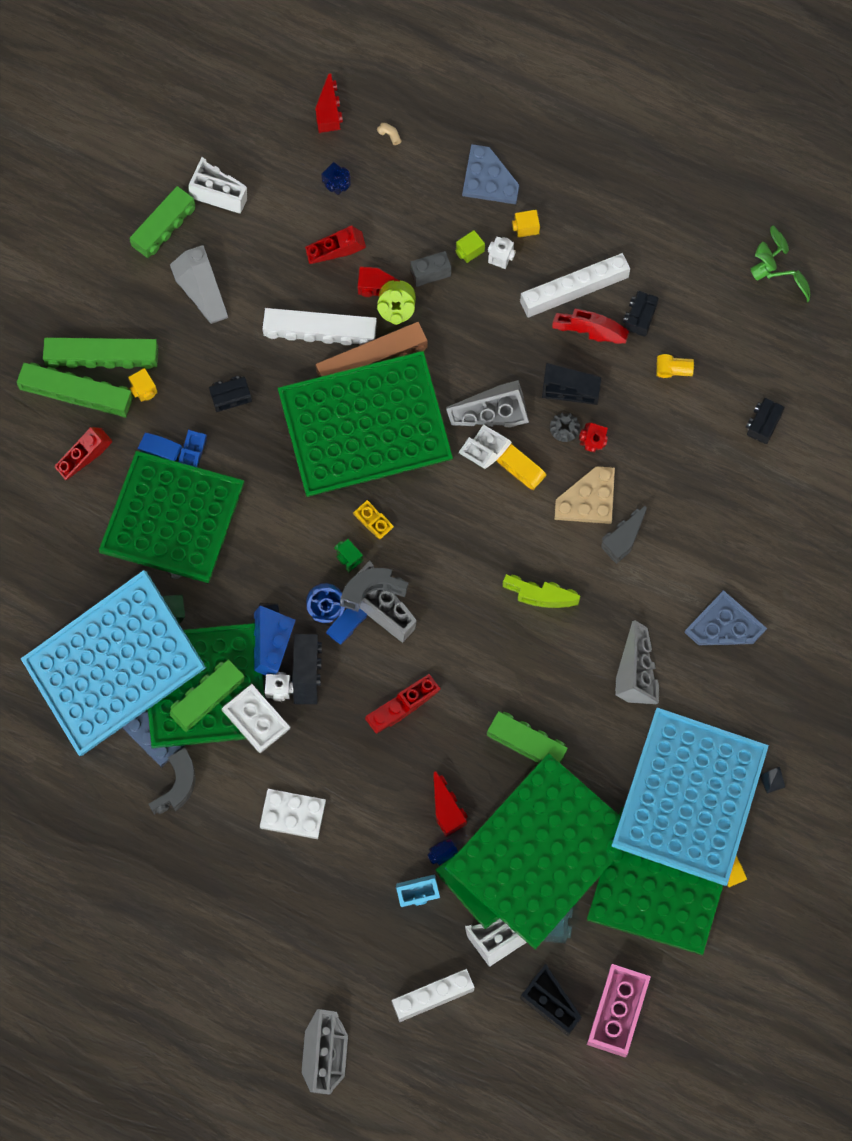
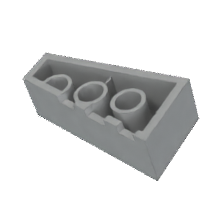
M369 561L358 573L372 569L374 565ZM376 590L367 594L362 600L360 609L402 643L415 630L417 620L395 594L384 590Z

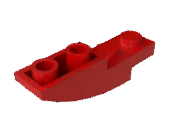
M574 309L572 315L556 313L552 326L553 329H559L560 331L589 333V339L598 342L626 343L629 331L617 322L603 315L581 309Z
M430 674L398 693L397 697L368 714L365 720L377 734L411 714L441 689Z

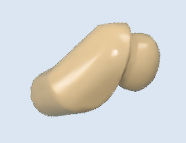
M381 123V126H378V133L381 135L387 133L393 145L401 143L400 136L395 127L387 123Z

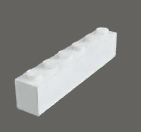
M623 253L525 291L521 293L520 303L527 318L629 278L630 267Z
M265 308L263 334L271 339L281 337L287 340L304 339L307 342L322 341L327 344L338 342L343 345L359 344L361 346L375 340L377 321L376 318Z

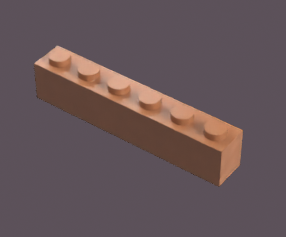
M416 322L316 364V371L318 376L322 377L421 352L427 348V339L419 322Z

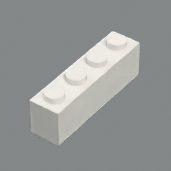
M467 969L395 998L392 1000V1005L399 1022H402L471 993L475 987Z

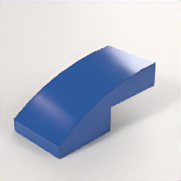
M188 430L184 448L181 449L178 462L198 467L207 435Z
M145 432L138 450L142 453L176 461L182 446L171 440Z
M347 608L330 626L326 634L341 645L353 634L354 629L366 619L367 613L360 608L358 612Z

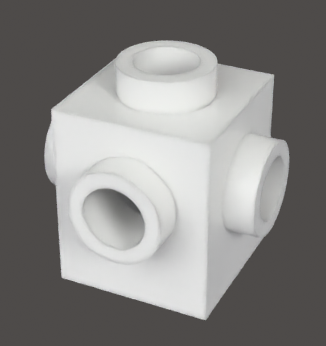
M496 237L495 242H491L488 248V263L506 269L509 260L512 261L516 253L514 242L505 237Z
M277 672L275 675L266 674V698H273L274 701L279 702L289 699L290 693H293V681L290 680V675H286L284 672Z

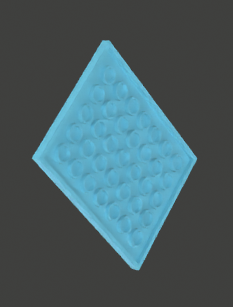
M144 570L21 658L79 756H83L206 668L147 571Z
M656 708L612 847L727 886L769 745Z

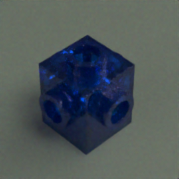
M335 162L321 174L322 183L325 184V187L330 192L334 191L337 195L342 191L345 192L351 184L349 171L345 167L341 168Z

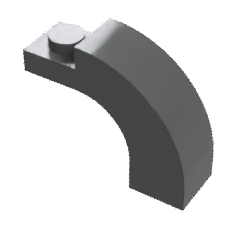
M372 568L355 575L345 586L340 599V606L358 612L364 597L376 590H384L405 597L408 582H405L402 578H393L391 569Z
M185 748L168 757L176 773V780L168 793L149 803L154 815L166 812L170 805L177 811L188 801L193 792L195 769Z

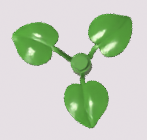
M773 225L770 227V233L778 248L772 254L765 242L759 244L755 256L763 261L751 267L752 275L758 281L766 276L769 279L775 276L791 274L806 296L807 302H809L810 287L806 278L799 270L796 272L792 270L771 273V271L777 269L773 257L781 250L784 254H787L789 251L786 239Z

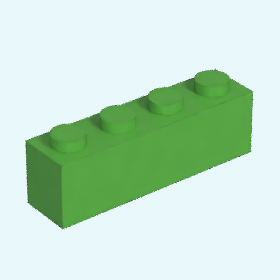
M177 186L129 238L131 246L147 258L156 254L160 245L170 238L175 228L178 229L185 217L194 212V198Z
M229 659L225 663L220 662L214 668V673L210 676L208 674L200 680L201 684L198 687L189 689L182 701L177 700L170 707V716L185 732L244 682V675Z
M498 711L487 731L488 737L537 763H540L549 753L561 764L568 750L565 747V743L558 739L554 741L548 738V734L541 730L535 731L531 729V726L524 721L518 722L514 720V717L507 712L501 713Z

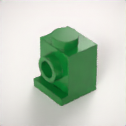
M349 539L345 542H339L334 547L337 551V559L341 564H346V570L349 573L363 562L362 553Z

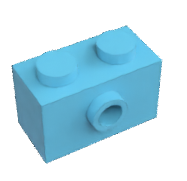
M435 874L396 884L401 907L412 904L416 906L423 905L429 900L440 898Z

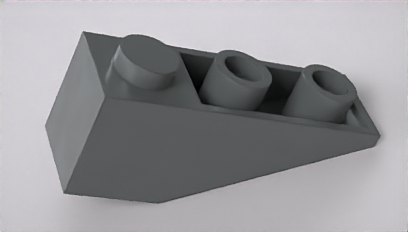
M645 506L641 510L639 508L630 515L631 518L629 520H623L617 525V530L613 533H607L602 538L601 548L616 564L631 552L647 508Z

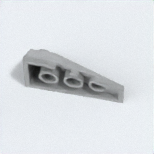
M204 246L185 251L170 264L175 281L182 287L186 295L192 299L211 324L227 319L228 315Z
M519 380L499 385L446 407L451 425L474 426L475 424H484L491 427L493 425L513 427L529 423Z

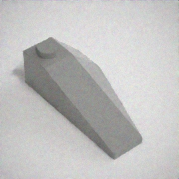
M636 620L632 621L616 676L615 695L628 703L658 704L659 683L658 680L654 679L653 669L656 668L655 663L650 659L649 652H651L652 648L648 628Z

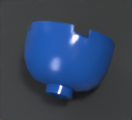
M329 583L314 586L306 597L308 613L315 621L321 623L334 621L333 619L338 616L340 617L345 607L340 606L342 592L335 585Z

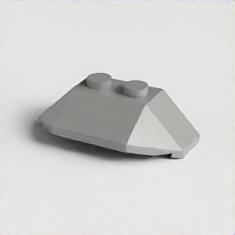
M317 1009L305 1031L302 1075L312 1093L329 1095L345 1077L348 1035L338 1018L337 1012Z

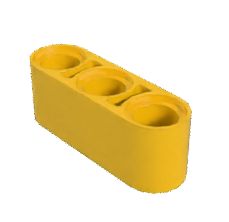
M512 444L496 460L531 490H534L546 477V473Z

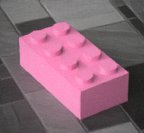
M614 964L611 965L587 1045L622 1057L627 1056L651 976Z

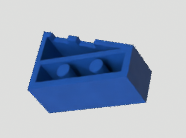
M259 606L254 612V671L263 675H275L279 671L295 619Z

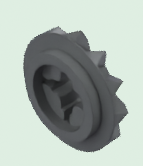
M562 412L559 415H555L550 423L552 436L562 442L575 439L580 431L577 417L575 418L571 413L564 414ZM561 423H563V424H565V425H566V424H569V426H568L569 431L566 430V429H563V430H562V429H561V427H562V424H561Z

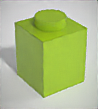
M473 230L456 242L455 251L460 259H464L468 263L485 252V243Z

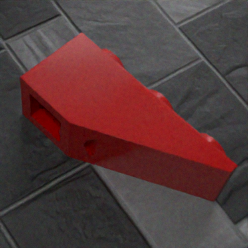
M331 73L327 76L315 108L319 133L340 130V123L343 122L342 113L337 110V107H340L339 96H335L334 92L337 91L336 80H332Z
M351 225L306 246L305 249L309 264L352 255L365 249L366 245L362 231Z
M360 267L358 295L364 297L379 296L384 284L393 280L400 282V280L379 268Z
M90 427L54 467L65 480H68L100 456L113 441L102 428Z
M435 771L433 778L436 821L447 837L466 826L468 816L463 808H458L456 804L458 800L452 791L449 792L445 787L447 782L443 775L439 776Z

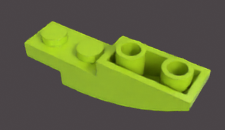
M506 574L503 580V587L519 593L518 601L547 608H562L578 605L580 601V595L576 591L562 589L554 582H544L543 587L540 588L538 584L524 582L516 575L509 576Z

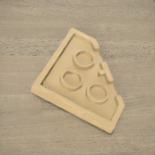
M595 467L559 496L555 503L554 520L611 524L615 468Z

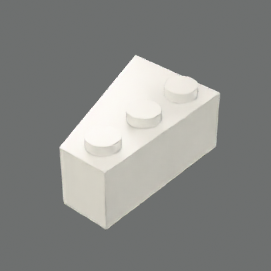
M201 157L189 183V195L195 200L241 214L247 201V187L230 175H225L218 167H213L206 162V159Z
M498 919L486 929L481 924L465 926L468 939L489 967L527 943L501 919Z

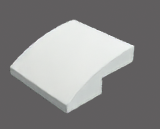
M483 424L475 438L471 439L469 437L459 453L486 469L506 451L512 442Z

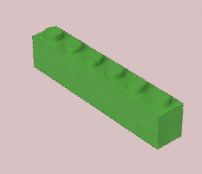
M44 338L43 360L46 366L52 368L67 366L69 368H76L78 366L96 368V366H104L109 369L115 367L151 369L152 367H157L158 344L156 339Z
M32 362L30 364L23 363L17 380L19 390L125 418L133 399L131 390L127 387H115L105 381H101V383L96 382L90 377H77L71 372H58L55 368H43Z

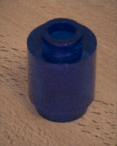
M449 839L447 841L443 840L429 848L430 853L427 856L432 864L436 863L439 866L454 857L458 851L453 841Z

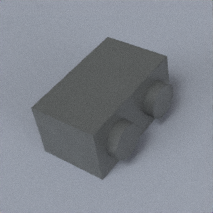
M446 251L410 262V271L416 287L451 277V265Z

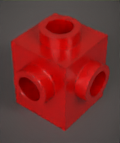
M591 422L586 423L579 435L580 445L585 446L584 450L590 452L602 450L608 440L606 436L608 428Z

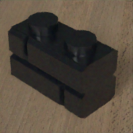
M637 291L636 297L632 296L629 307H632L630 313L626 312L623 323H626L625 328L629 332L645 337L659 298Z
M235 376L230 381L224 383L218 381L209 387L216 412L252 402L245 377Z
M764 398L762 403L758 402L754 410L756 413L754 419L750 418L746 425L748 429L747 435L764 444H768L785 407L767 398Z

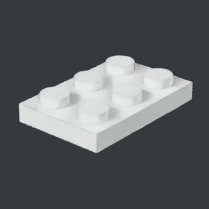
M253 684L222 708L225 715L259 753H262L290 730V726Z
M268 789L260 828L318 839L326 800Z

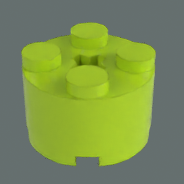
M393 280L384 284L380 290L377 304L380 315L395 325L407 321L413 315L416 296L413 287L401 280L400 282Z

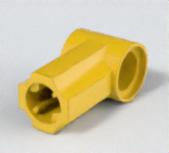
M668 354L657 356L656 375L658 377L670 378L673 375L693 376L694 359L674 358Z

